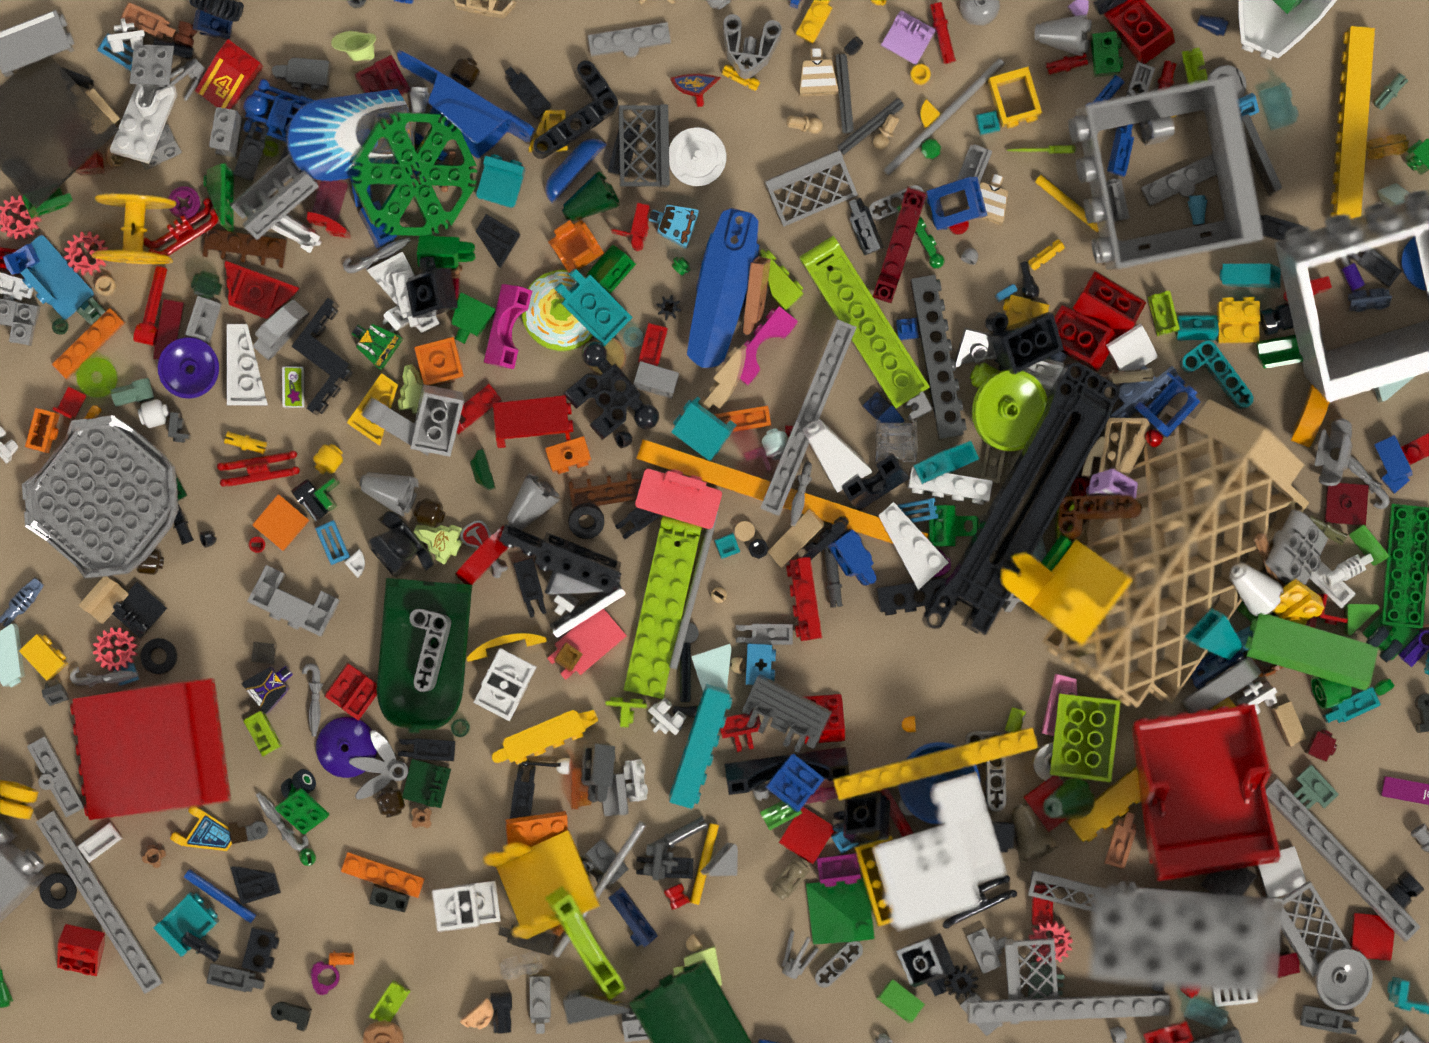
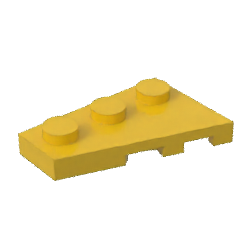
M381 373L346 423L380 446L385 429L360 414L371 397L391 409L398 384Z

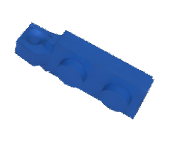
M1133 124L1117 127L1108 162V172L1118 176H1126L1134 137H1132Z

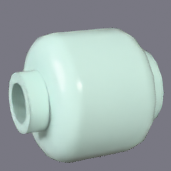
M776 428L770 429L762 438V445L767 457L773 460H780L788 442V437L784 431H778Z

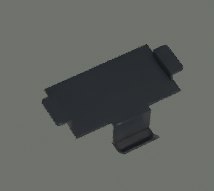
M64 67L61 68L60 74H62V79L71 82L67 90L71 91L70 89L76 84L86 89L94 85V80Z

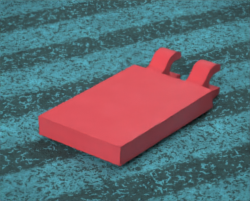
M603 608L576 625L554 645L558 649L547 659L551 664H554L555 657L565 643H568L583 654L571 672L565 669L560 673L566 680L576 671L582 675L627 635Z

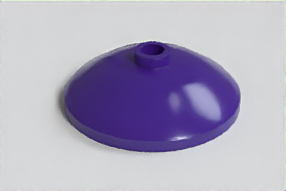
M181 338L170 343L162 351L158 361V375L163 386L173 395L186 399L197 398L206 394L215 385L219 375V361L214 350L202 340ZM192 365L194 367L193 372L188 373L187 367Z
M353 717L337 718L326 724L319 733L316 742V753L322 767L330 774L341 778L356 777L364 773V770L351 765L349 760L355 757H376L377 751L370 737L372 729L365 722L358 721ZM343 744L348 745L349 749L347 752L341 749Z

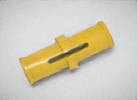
M227 431L226 437L233 438L234 440L228 438L224 440V444L241 447V450L246 451L248 449L263 455L266 449L258 446L267 447V442L252 439L249 435L242 436Z

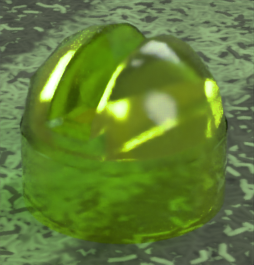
M266 141L263 153L267 157L276 156L279 152L278 145L274 141ZM269 145L270 147L274 148V152L265 148V146Z

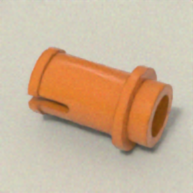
M333 951V953H329V965H333V967H336V965H354V952L336 953Z

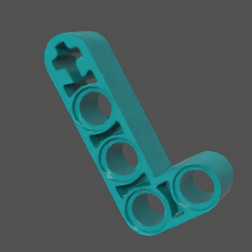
M1204 341L1181 358L1180 367L1185 372H1193L1204 364L1236 408L1244 409L1253 403V394L1214 342ZM1204 345L1211 348L1210 356L1202 353ZM1187 357L1194 359L1195 366L1193 368L1186 365ZM1218 361L1223 364L1222 372H1217L1214 369L1215 362ZM1228 378L1235 380L1236 385L1234 388H1229L1226 385ZM1239 388H1241V391H1239L1238 393H1236V394H1233V393H1232V392L1238 390ZM1241 396H1246L1245 402L1240 403Z

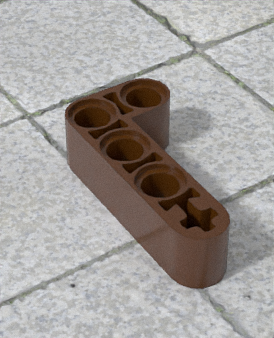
M1130 495L1065 497L1059 506L1058 529L1069 539H1076L1082 533L1083 519L1136 518L1142 512V505ZM1114 503L1113 508L1107 511L1108 506ZM1075 504L1074 509L1069 512L1070 506ZM1094 504V508L1088 511L1089 506ZM1073 524V528L1067 531L1068 527Z

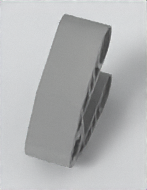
M730 14L725 17L723 22L727 58L741 78L749 79L768 64L780 41L782 27L775 20L766 22L763 28V35L761 36L759 54L755 55L757 39L751 36L749 38L745 37L743 53H740L742 22L739 16ZM734 24L737 28L730 29L728 25ZM774 30L777 34L770 35L768 31ZM744 65H748L749 69H745Z
M295 300L290 301L257 330L255 335L259 339L253 347L267 360H270L297 331L309 313Z

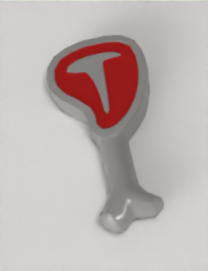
M477 520L468 524L462 530L460 538L465 545L478 549L491 536V532L486 523ZM496 560L491 565L493 577L500 578L501 573L507 571L508 566L501 565Z

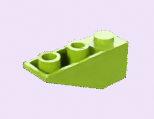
M761 249V257L771 259L768 277L771 297L784 311H787L803 296L802 290L804 288L797 280L793 282L788 277L790 273L783 265L779 267L774 262L776 258L769 250L765 252Z

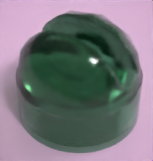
M58 318L52 324V330L58 335L65 334L69 329V323L64 318ZM58 324H66V326L56 328V325Z

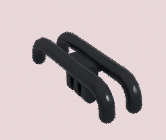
M1002 875L978 886L981 896L979 906L969 908L948 918L943 922V927L949 929L952 925L1005 900L1015 898L1017 896L1016 890H1008L988 900L984 892L1008 883L1010 877Z

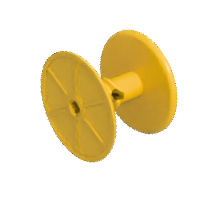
M104 194L95 196V200L98 203L125 208L124 227H121V230L124 231L123 250L96 251L92 253V258L132 264L173 263V259L169 256L143 252L144 233L147 232V229L144 228L145 209H169L175 207L177 202L165 198L142 195Z

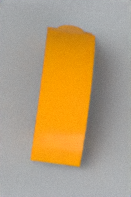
M1312 384L1291 437V441L1309 448L1319 431L1329 402Z

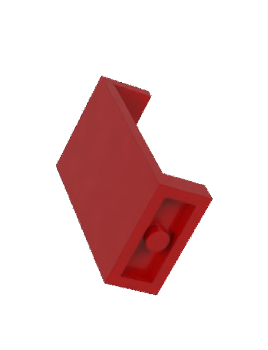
M566 395L493 403L495 436L498 448L506 447L505 439L565 433L566 440H571L570 432H574L573 421L569 420L568 415H572L571 402L567 403Z

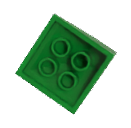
M221 163L207 169V175H204L203 183L204 187H207L220 224L229 232H234V209L230 206L234 201V172L225 163Z
M863 877L857 879V883L845 884V881H838L836 886L825 887L824 883L820 884V882L806 883L813 945L875 939L871 905Z

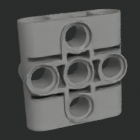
M1291 510L1282 530H1278L1274 534V546L1265 564L1285 585L1295 579L1306 585L1311 573L1316 572L1320 567V555L1328 538L1307 515L1298 510Z

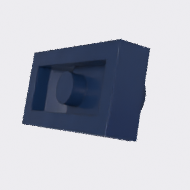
M198 9L195 12L193 30L199 31L200 35L230 39L233 21L224 20Z
M878 392L862 406L890 435L905 421L897 410Z

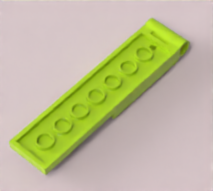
M831 236L799 256L801 263L837 320L856 327L851 342L859 351L895 409L900 407L920 392L930 388L836 238ZM827 267H832L833 270L828 271Z
M666 516L662 517L625 681V691L660 699L664 698L670 671L669 665L680 627L702 527ZM679 541L680 546L676 547L674 543Z

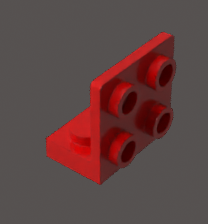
M842 695L805 696L804 698L832 712L818 743L845 741ZM807 736V738H806V740H805V744H807V741H808V739H809V736Z

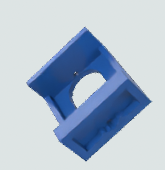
M967 177L926 191L928 195L927 203L931 207L933 214L932 222L937 230H946L948 227L988 216L978 177ZM965 190L970 209L945 217L940 198Z
M1169 372L1167 375L1172 379V382L1148 407L1144 406L1141 402L1135 407L1166 437L1201 402L1195 397L1197 392L1190 385L1185 387L1186 382L1179 375L1174 377ZM1181 392L1187 393L1188 399L1186 404L1166 425L1156 417L1175 395Z

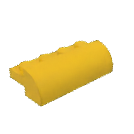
M889 836V839L866 842L854 847L877 926L892 922L890 914L893 912L891 905L886 903L884 893H887L874 848L879 847L881 843L893 840L892 836Z

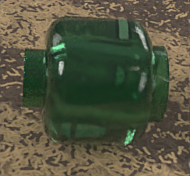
M206 270L195 273L191 283V288H193L195 295L209 300L214 298L215 294L219 296L223 286L217 274Z

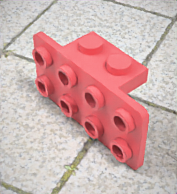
M646 469L635 506L659 515L711 529L715 522L722 492L706 486V482H703L702 478L698 476H683V472L674 469L666 473Z

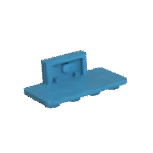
M40 235L30 243L40 262L30 269L26 268L21 272L24 277L22 281L28 288L31 289L33 287L38 292L36 297L43 304H50L63 319H68L90 296H94V291L78 273L73 271L72 267L69 268L68 262L47 238Z

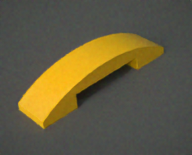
M526 633L501 636L476 648L467 657V662L489 657L488 648L525 639L528 647L548 641L546 637Z

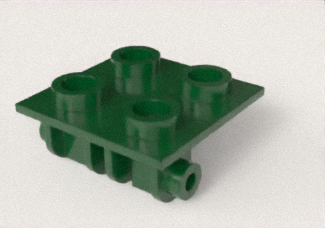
M412 759L402 795L403 799L430 807L441 808L451 769Z

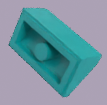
M1177 315L1180 329L1177 331V340L1218 339L1219 326L1217 315Z

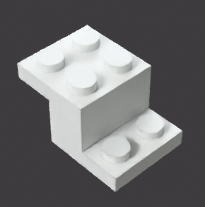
M500 648L473 703L510 721L537 667Z
M496 880L457 885L453 888L432 891L438 932L476 927L480 924L501 921Z

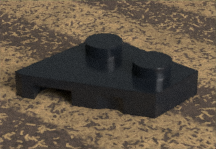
M485 214L476 229V233L498 267L502 268L521 234Z
M238 866L230 867L241 905L282 893L276 873Z

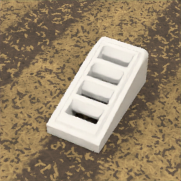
M1213 989L1215 1007L1258 1002L1257 993H1250V997L1247 998L1246 992H1241L1242 998L1238 999L1237 992L1232 991L1233 1000H1230L1229 991L1225 990V1001H1221L1220 990Z

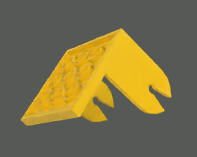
M1075 540L1052 572L1030 554L1019 553L1012 556L1017 567L1021 569L1019 574L1002 569L1001 575L1002 584L1006 589L1082 646L1133 581L1129 576L1077 540Z
M565 831L533 847L522 843L507 845L503 847L504 852L489 853L483 858L485 864L497 868L518 920L519 926L512 930L514 936L529 939L560 924L545 899L560 887H563L571 894L581 915L600 906L570 831Z

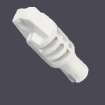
M1356 554L1338 564L1332 572L1324 575L1323 582L1326 586L1330 587L1341 580L1347 581L1366 570L1365 565L1374 561L1371 554L1364 555L1361 558L1359 554Z

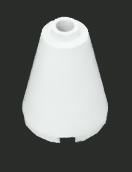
M1244 563L1235 565L1231 569L1230 579L1248 611L1255 616H1258L1259 613L1268 614L1280 603L1281 598L1279 596L1281 592L1283 593V588L1279 582Z

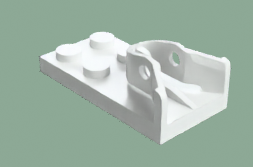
M136 84L110 147L111 153L150 163L177 97L175 85L171 88L165 87L161 89L158 88V85Z

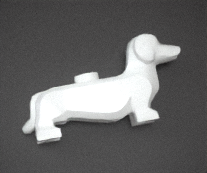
M262 203L253 210L254 213L263 206ZM286 214L271 227L274 231L295 240L301 245L302 249L309 253L314 248L313 246H319L322 243L319 240L320 236L317 235L314 229L301 223L289 214Z

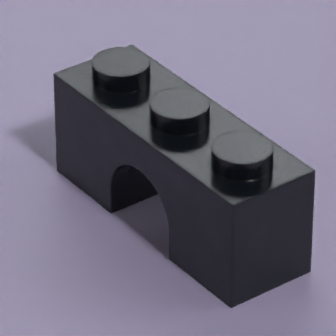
M894 454L889 455L876 464L879 470L875 476L869 479H861L857 476L842 486L849 501L858 511L910 479L902 463Z

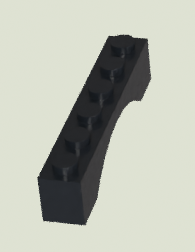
M846 747L794 754L828 781H833L834 778L850 774ZM790 755L725 763L729 795L749 793L758 785L772 779Z

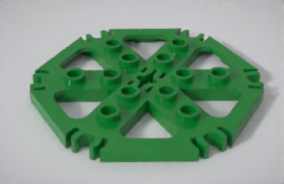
M395 112L396 117L391 113L389 114L391 117L389 124L383 118L380 119V122L377 121L352 161L353 163H360V166L352 165L351 168L358 169L359 174L351 176V179L359 182L351 183L371 224L379 228L384 223L385 227L382 230L388 235L434 236L433 231L438 235L440 234L438 225L442 224L446 230L448 225L452 226L476 186H468V184L477 183V180L470 179V174L473 172L477 173V170L469 167L477 165L460 129L451 121L445 126L444 122L447 118L444 115L438 113ZM408 122H428L431 124V128L415 151L405 126ZM381 137H385L397 163L369 161V154ZM454 139L463 155V163L461 165L434 164L447 142ZM412 168L415 171H419V173L417 174V180L413 177H410L413 174ZM370 184H395L380 210H376L368 196L367 187ZM432 185L459 186L461 188V195L450 211L446 212L443 210ZM414 197L425 220V224L422 227H402L399 222L400 218Z

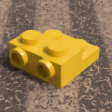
M1010 295L1009 299L1005 298L1003 310L1006 311L1005 315L1008 317L1007 326L1048 312L1049 305Z
M1233 297L1222 298V302L1217 303L1218 344L1257 343L1256 341H1259L1260 301H1255V297H1243L1242 301H1234Z
M1295 579L1283 587V593L1281 592L1279 596L1281 601L1272 612L1281 619L1306 625L1307 620L1313 616L1318 617L1321 615L1324 605L1321 596Z

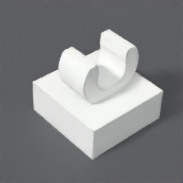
M398 306L388 310L383 315L385 319L382 323L385 325L389 322L393 326L390 332L397 331L409 323L408 317L403 318Z
M558 594L554 602L559 604L555 612L560 616L565 610L571 612L579 600L571 594Z

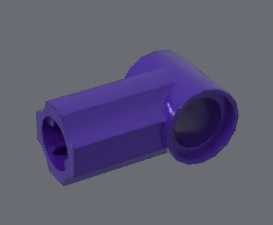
M1420 630L1415 638L1398 654L1410 667L1429 650V643L1424 645L1421 641V637L1426 633L1429 634V630Z

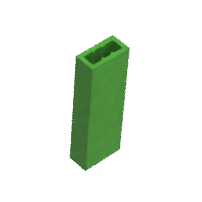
M1259 613L1256 619H1252L1249 629L1253 631L1252 636H1248L1245 648L1248 649V657L1365 691L1370 685L1379 647L1271 615H1264L1263 613Z

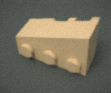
M1109 418L1106 424L1105 442L1099 473L1114 469L1129 477L1146 443L1145 435L1147 431L1153 429L1147 418Z

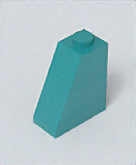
M1271 263L1223 264V269L1220 270L1219 276L1222 284L1226 286L1280 289L1281 268Z
M1213 608L1184 636L1199 647L1228 660L1243 647L1226 615Z

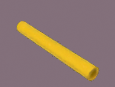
M1040 174L1035 183L1098 233L1097 222L1088 224L1085 210Z
M709 823L690 898V903L697 905L700 904L707 876L703 875L700 871L711 860L719 825Z

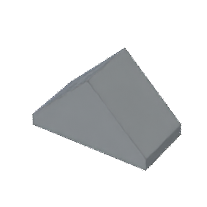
M726 843L700 872L707 876H736L737 845Z

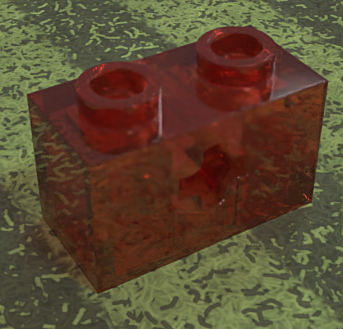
M98 149L71 150V156H69L68 160L69 166L74 172L80 176L105 174L103 153Z

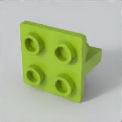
M610 697V701L607 700L605 702V705L622 706L620 727L628 728L629 723L633 724L634 711H631V707L647 708V704L643 703V699L631 698L630 702H623L621 697Z

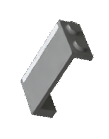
M57 10L0 31V69L2 74L9 77L14 75V70L67 49L73 52L72 45L75 42L71 33L66 31L65 26L68 24L63 14L60 15Z

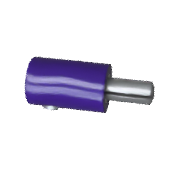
M1346 254L1339 256L1345 267L1341 271L1351 291L1366 285L1356 264H1351Z

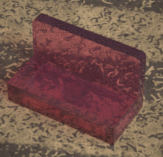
M321 180L312 212L337 222L348 184L340 181Z
M763 446L744 453L743 456L746 463L762 458L766 472L771 471Z

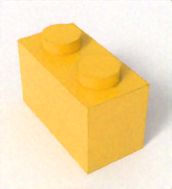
M36 634L19 652L48 681L53 679L68 664L65 661L67 657L59 649L56 651L51 646L53 642L45 634L43 636Z

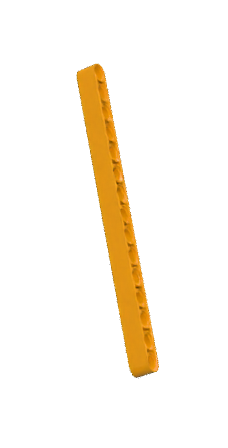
M642 439L636 459L668 470L681 471L687 476L701 477L702 481L762 501L771 481ZM790 488L783 508L791 510L792 501L798 492L797 490ZM804 493L805 504L801 514H805L810 509L822 521L834 524L837 518L844 515L849 519L846 529H853L855 532L893 544L879 517ZM921 532L928 539L929 534Z

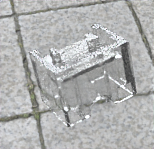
M876 420L875 462H880L891 454H894L896 458L902 459L903 462H916L918 449L917 420H913V423H880V420Z

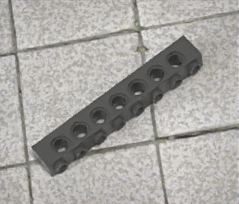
M935 275L913 278L910 280L938 438L941 440L963 436L967 427L965 418L961 419L960 411L963 410L962 400L957 398L956 391L960 389L958 379H954L953 371H956L955 361L950 359L949 351H952L951 339L946 337V331H949L947 319H943L942 311H945L944 300L939 298L938 291H942L940 279H936ZM926 292H930L934 296V300L930 303L925 302L923 299V294ZM934 312L937 315V321L929 322L926 318L927 313ZM932 332L940 334L941 340L939 342H933L930 339ZM935 352H942L945 359L943 362H936L934 360ZM939 372L947 373L948 380L946 382H940L937 379ZM947 391L951 394L952 399L950 402L942 401V392ZM951 411L955 414L953 422L945 420L944 415L946 412Z

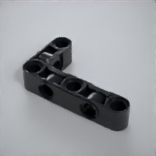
M588 60L581 61L575 72L577 81L582 86V89H585L592 102L539 136L532 147V153L536 158L544 159L557 150L562 149L599 125L615 112L618 106V99L592 62ZM580 69H588L590 75H583ZM605 101L611 102L612 105H613V108H610V109L606 108V107L603 105V102H605ZM577 123L580 129L574 130L570 127V124ZM543 144L547 150L541 152L537 149V145Z

